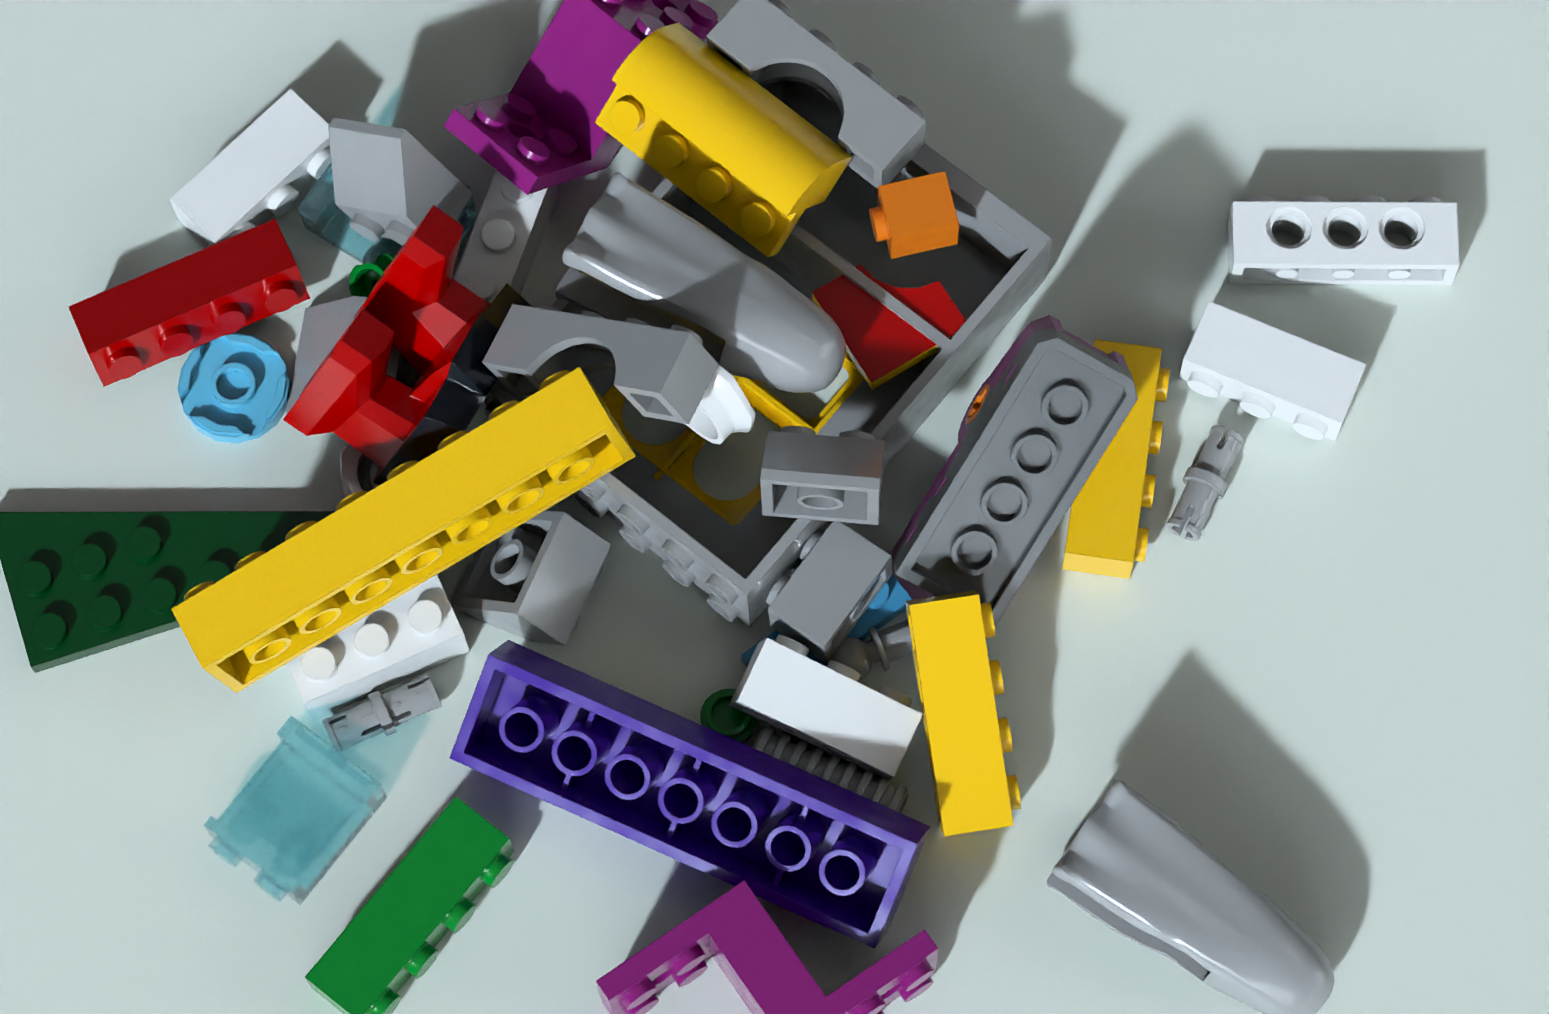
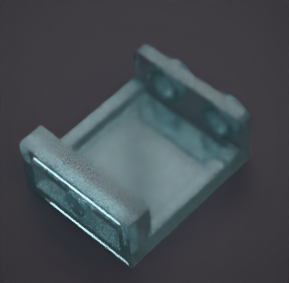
M290 716L277 732L281 743L219 819L216 820L210 816L204 823V827L213 838L208 847L220 858L233 867H236L242 860L258 873L253 881L267 894L279 902L287 895L301 905L386 800L387 795L378 780L293 716Z

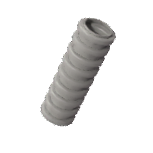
M768 725L766 729L760 732L754 743L753 748L874 802L899 813H902L908 798L907 787L899 785L897 789L891 787L890 779L883 777L881 781L874 779L875 773L870 770H866L864 774L858 772L857 764L851 762L848 766L841 764L842 758L837 755H833L831 759L825 757L824 749L818 747L815 751L808 749L809 743L801 740L798 744L792 742L793 736L791 734L784 733L781 737L776 734V728Z

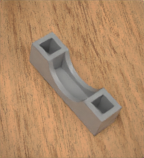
M739 0L707 34V45L759 85L764 86L779 81H797L811 85L826 94L837 107L843 121L838 135V145L853 156L847 166L877 189L880 185L889 184L925 144L926 121L922 111L916 104L901 95L895 98L883 89L877 76L862 63L854 62L852 65L836 53L835 45L826 35L817 29L808 31L794 21L791 11L780 0Z
M512 304L482 361L512 393L527 396L538 392L540 384L546 378L563 370L571 372L580 367L584 374L587 375L598 370L614 368L616 369L614 386L644 417L683 424L690 423L719 366L716 360L702 346V338L686 327L680 325H673L670 329L653 327L636 318H627L625 322L610 320L592 311H583L579 315L562 312L548 304H539L537 308Z

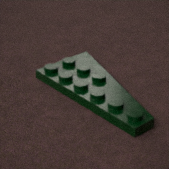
M335 511L0 512V561L32 670L37 673L180 627L171 609L185 601V594L193 587L207 581L217 582L236 571L235 565L247 555L258 551L268 552L285 542L288 532L296 526L308 521L318 522Z

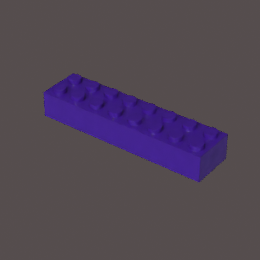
M507 640L488 654L449 757L456 762L733 886L745 880L754 895L874 949L890 928L931 828L929 825L511 640Z

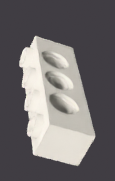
M1253 195L1245 197L1241 201H1232L1227 222L1229 284L1452 285L1459 268L1457 202H1442L1441 199L1433 196L1415 197L1408 202H1386L1384 198L1379 196H1362L1354 199L1352 202H1330L1329 198L1318 195L1305 196L1297 201H1274L1272 197L1265 195ZM1281 230L1290 231L1298 237L1300 242L1294 245H1284L1278 242L1273 234ZM1334 231L1347 232L1354 238L1355 243L1347 246L1339 245L1330 238L1329 234ZM1390 231L1402 232L1408 236L1411 244L1405 246L1395 245L1386 238L1385 234Z

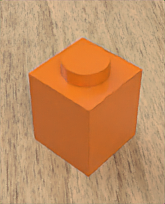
M945 171L878 186V207L869 209L870 219L876 242L886 240L891 259L958 244L959 221Z

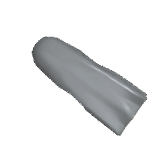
M616 172L612 176L603 195L589 209L575 239L564 249L562 260L565 265L570 267L556 287L555 296L558 299L570 301L584 311L595 312L610 320L625 322L627 318H636L653 327L670 329L673 325L686 327L702 338V346L731 375L765 382L779 390L793 393L818 392L826 389L835 380L842 368L846 355L845 339L831 316L767 266L743 254L698 221L629 180L621 173Z
M1115 779L1047 879L1049 887L1062 893L1118 934L1170 958L1211 988L1240 1001L1262 1014H1316L1332 993L1335 982L1334 973L1329 957L1323 948L1266 895L1233 875L1195 836L1121 780Z

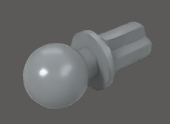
M908 620L876 631L874 626L868 628L871 640L866 642L853 637L845 638L830 660L844 664L860 673L861 676L858 681L864 679L869 674L872 664L880 661L884 671L889 670V663L913 654Z

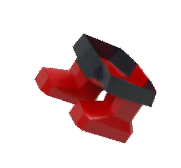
M434 204L372 288L371 294L354 315L351 324L302 390L300 397L283 419L306 436L330 432L338 435L380 465L373 481L377 485L388 481V474L397 466L408 461L420 462L438 451V445L445 438L467 429L498 379L482 361L512 304L533 307L508 283L505 284L492 303H489L452 278L464 226ZM392 344L421 375L413 388L386 374Z

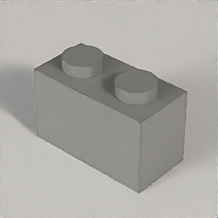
M834 521L825 532L818 529L811 535L800 554L803 562L791 577L784 574L779 578L766 600V603L770 605L768 607L770 627L785 637L803 644L809 649V653L826 664L892 576V556L843 523Z

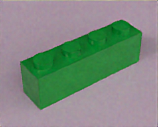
M455 796L308 972L305 979L311 988L343 1014H392L401 1001V996L397 992L412 975L418 979L427 972L439 954V951L435 948L449 930L453 933L460 931L476 910L477 906L472 903L486 885L491 888L496 887L510 871L514 863L510 858L514 852L510 838Z

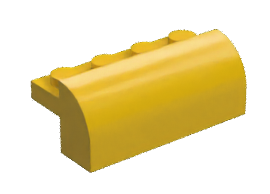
M679 22L655 30L628 55L611 79L617 85L595 121L598 126L768 258L778 254L805 209L826 200L853 157Z

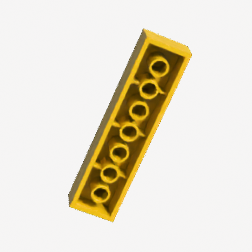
M578 367L571 372L563 370L549 376L540 384L539 391L521 402L513 400L500 405L490 413L489 421L470 432L466 430L459 431L448 436L438 445V451L420 462L408 461L397 466L388 474V481L369 492L358 491L345 497L337 504V511L318 522L308 521L296 526L288 532L285 537L286 541L268 552L258 551L249 554L235 565L236 571L217 582L207 581L189 590L184 596L185 601L171 610L202 669L238 693L636 457L603 398L582 369Z

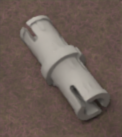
M1219 425L1211 427L1210 435L1195 467H1188L1183 477V482L1186 486L1171 518L1166 523V527L1175 535L1180 537L1185 526V530H1187L1185 539L1190 541H1198L1200 539L1201 531L1216 499H1223L1228 489V484L1225 480L1240 448L1245 443L1244 438L1237 432L1231 430L1225 442L1223 435L1226 427Z
M428 673L405 685L389 690L381 695L378 690L368 694L369 700L347 711L325 718L322 722L338 754L359 742L383 732L387 737L397 732L395 727L419 715L441 708L442 704Z

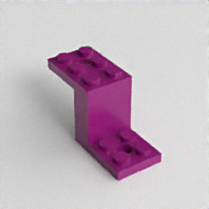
M564 0L511 91L454 108L444 127L526 195L606 169L622 144L598 126L595 121L617 85L611 79L635 47L648 35L661 27L678 22L707 44V34L718 24V15L711 7L697 0Z
M744 880L596 980L602 1004L609 1014H645L659 1002L656 994L674 982L679 987L691 983L708 969L705 961L713 957L752 1014H884L882 1009L901 996L904 1002H909L934 983L930 976L936 972L938 947L924 929L834 992L825 996Z

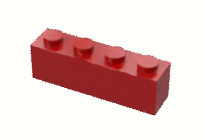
M273 219L68 307L86 351L105 387L121 379L130 378L136 373L170 358L181 356L189 350L219 337L235 333L241 328L275 313L286 311L292 306L310 299L279 225L276 219Z

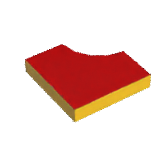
M861 264L855 267L949 339L966 322L940 281L919 288H898L875 279ZM843 274L812 292L814 303L831 316L840 328L845 339L847 353L872 390L937 352V344Z

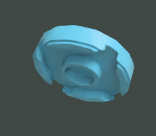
M235 332L208 342L206 345L203 344L192 350L181 367L177 389L185 415L199 432L215 441L242 443L260 438L279 423L287 408L291 382L285 362L270 343L253 334Z

